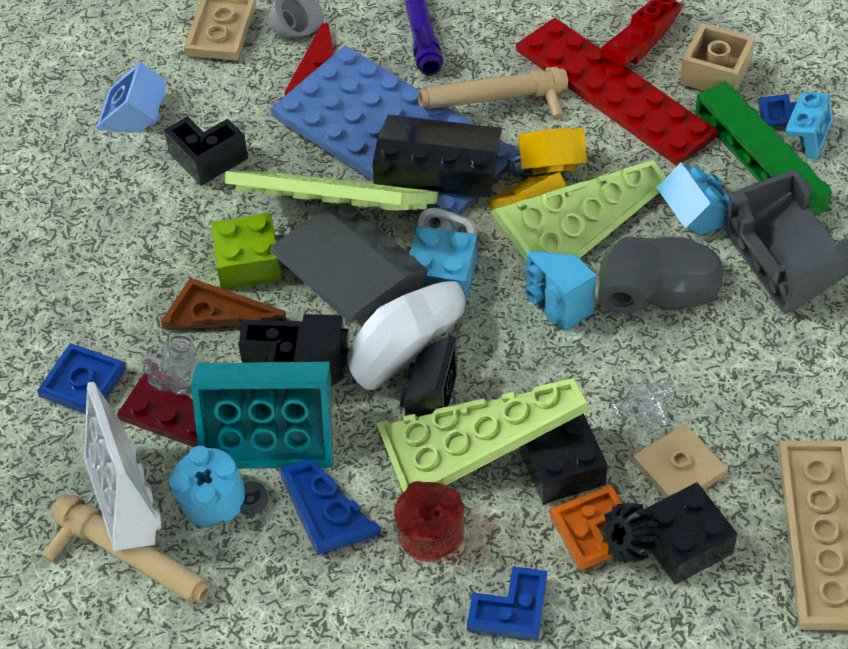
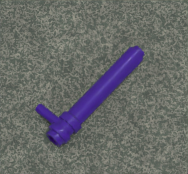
M405 0L414 40L412 48L416 66L424 75H435L442 68L443 56L439 41L434 35L427 1Z

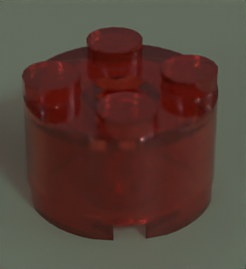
M415 481L409 484L407 490L398 498L394 510L396 535L400 545L410 557L424 562H435L450 553L452 555L461 546L465 533L464 508L460 494L456 490L436 482L423 483Z

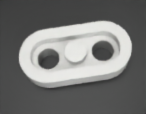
M441 208L424 210L418 220V226L435 228L433 220L437 217L440 220V226L436 229L460 232L461 227H465L467 233L478 235V229L473 220Z

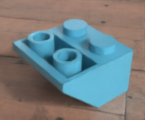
M681 162L656 187L685 229L703 235L726 226L730 194L723 190L724 183L715 174L711 173L708 175L696 165L690 167Z
M539 251L527 253V266L525 269L526 296L531 303L538 304L544 310L547 319L552 324L557 323L563 331H566L594 314L596 274L576 255Z

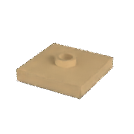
M685 423L637 452L632 457V462L664 498L696 482L704 490L725 477L728 472V468Z

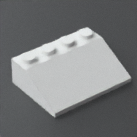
M88 382L84 461L113 551L155 545L156 530L161 529V518L158 509L153 510L152 508L153 498L150 486L144 485L143 466L141 463L137 464L135 443L133 441L129 442L124 427L95 382Z

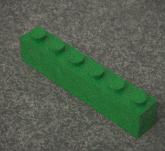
M725 81L697 94L695 114L718 130L717 137L759 182L796 169L800 176L810 184L811 195L809 196L808 207L815 216L828 210L832 194L829 185L812 171L808 163L803 162L794 152L793 148L776 134L774 128L768 125L759 116L758 112L745 102L737 90H734Z

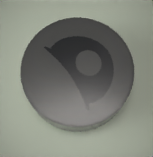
M245 482V499L240 507V512L245 515L258 514L268 504L266 489L258 482Z

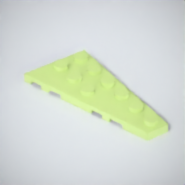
M650 160L614 173L605 174L588 181L547 192L540 196L502 206L490 211V213L526 263L527 253L530 251L576 255L580 259L660 193L656 187L666 176L656 162Z
M572 378L536 386L533 391L516 395L514 392L502 394V398L486 401L483 398L435 409L433 414L417 417L415 414L403 416L402 421L389 423L385 420L376 422L405 498L412 504L591 409L576 380Z

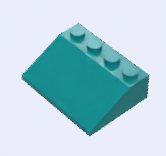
M330 362L197 363L191 382L198 446L224 451L234 460L237 468H281L308 459H313L321 468L333 467Z

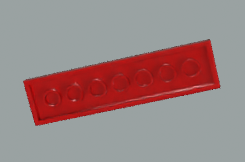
M553 18L516 43V51L543 71L548 67L556 66L559 69L563 68L567 73L568 88L676 166L681 162H685L717 138V129L628 67H623L600 56L601 49L557 18Z

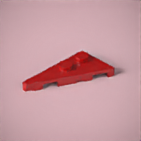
M329 22L321 24L284 92L285 95L333 56Z

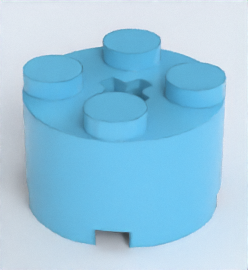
M205 446L192 448L189 454L176 465L169 479L173 495L188 520L198 526L213 527L212 524L221 521L226 523L235 518L241 511L240 507L245 499V485L234 460L224 451L206 448Z

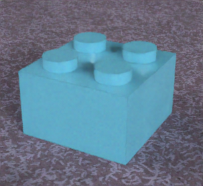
M417 226L410 255L415 257L428 270L423 288L446 281H456L460 284L465 294L466 304L478 258L477 234Z

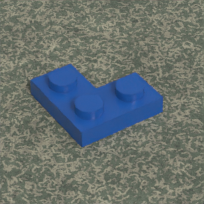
M513 566L508 597L472 592L467 631L538 641L548 571Z

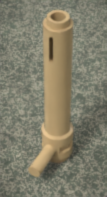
M555 66L548 67L545 71L542 69H532L524 74L425 86L423 90L418 91V102L420 107H425L428 110L524 96H532L533 98L545 97L553 118L557 120L564 116L557 95L567 90L568 77L563 68L559 69Z
M63 494L53 504L51 516L55 518V522L62 528L42 554L50 562H54L71 537L75 535L82 540L88 539L190 603L197 602L200 604L208 596L210 585L207 584V580L153 546L113 551L101 510L91 504L85 505V501L80 497Z

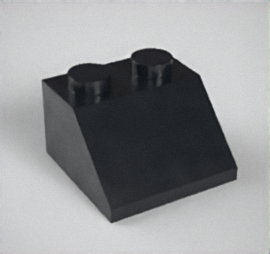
M304 314L296 362H330L332 387L344 379L345 367H348L347 353L350 349L348 348L349 329L344 328L341 315Z
M448 336L425 347L417 355L416 362H410L407 376L408 381H410L409 387L403 388L400 398V407L405 408V416L415 414L417 417L433 414L435 409L449 406L457 377L456 337Z

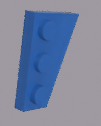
M313 459L280 468L281 479L316 555L380 535L381 527L374 520L370 521L361 512V507L353 499L350 501L338 489V484Z

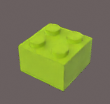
M271 213L211 222L216 265L222 289L282 281L279 259L270 252V247L276 243Z

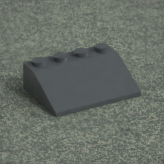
M342 203L323 209L270 247V252L348 322L373 315L379 307L392 300L422 289L428 272L415 257L407 253L395 240L388 237L375 223L369 221L349 203Z

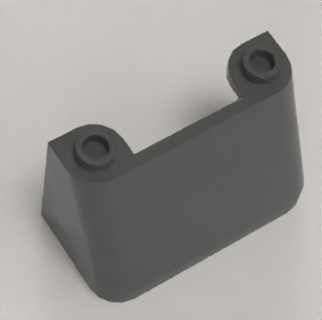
M796 169L731 192L726 218V231L729 239L783 313L800 308L848 275V239L836 243L808 207L811 187L809 182L803 179Z

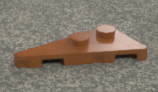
M190 278L162 318L161 324L163 329L166 330L242 326L243 319L285 321L286 313L284 310Z

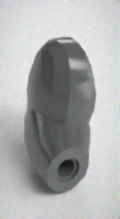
M662 236L651 239L645 237H624L604 252L599 270L598 301L610 311L628 314L642 309L648 303L666 310H681L687 307L704 305L715 298L722 288L723 265L719 255L710 247L684 237Z

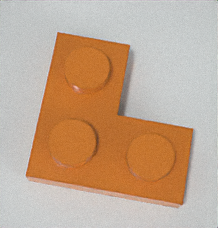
M612 485L550 509L549 516L579 571L611 559V555L608 554L609 546L607 543L602 542L604 537L599 529L607 524L604 514L612 511L613 506L622 504Z

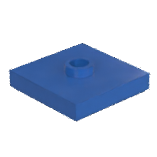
M70 343L37 392L41 398L86 414L87 383L95 382L104 398L107 399L127 368L123 361Z

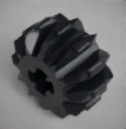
M634 502L617 504V506L612 507V511L604 514L607 524L600 528L606 535L602 542L609 544L608 554L614 555L618 561L626 563L644 561V559L648 558L649 554L657 551L654 542L661 537L655 532V527L659 522L652 521L653 510L644 509L643 504Z

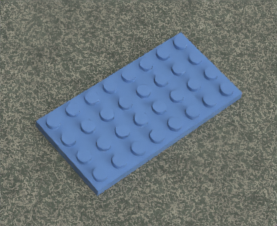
M346 45L271 107L272 117L372 181L373 157L376 143L387 115L474 124L448 107L428 110L425 107H420L418 102L419 89ZM502 140L500 141L493 184L509 170L507 160L520 155L519 150ZM438 192L437 204H427V209L441 208L462 215L479 196ZM418 209V211H420V212H423L424 210H426V209ZM435 217L434 220L440 223V220Z

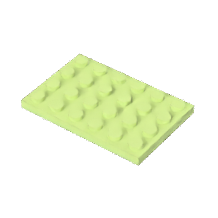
M226 171L225 184L236 185L235 191L264 192L266 195L292 196V198L307 200L322 199V202H344L362 207H379L381 205L380 209L385 210L427 209V204H437L438 192L278 172Z

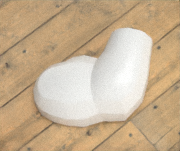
M456 281L433 284L405 294L379 307L365 322L347 353L348 367L356 382L364 389L376 390L411 362L426 347L428 342L433 341L448 331L464 313L466 297L460 284Z

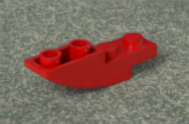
M651 0L632 15L629 26L602 46L600 56L623 67L629 62L637 64L668 31L682 10L683 4L675 0Z

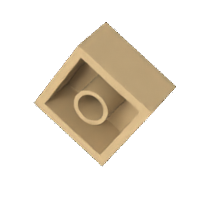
M701 23L683 57L680 84L705 91L726 81L734 90L738 91L752 62L755 37Z

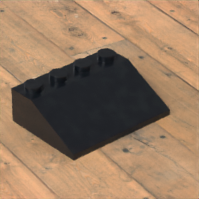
M387 115L378 136L374 152L373 184L491 198L502 128Z

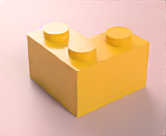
M584 128L545 129L518 134L521 170L532 169L533 174L575 171L577 164L587 163Z

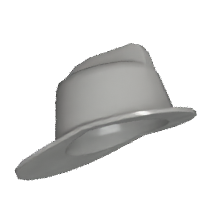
M276 0L275 6L272 7L269 13L270 22L266 26L267 29L273 28L282 38L300 37L317 32L324 21L322 8L316 0Z

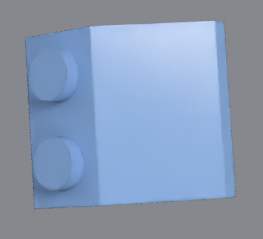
M141 62L138 63L109 88L96 128L98 130L141 133L148 126H154L160 117L159 107L166 97L164 90L167 80Z

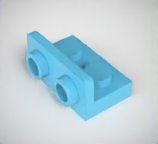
M801 92L787 124L786 134L800 136V144L804 146L805 155L808 158L818 159L832 124L833 115L830 94Z

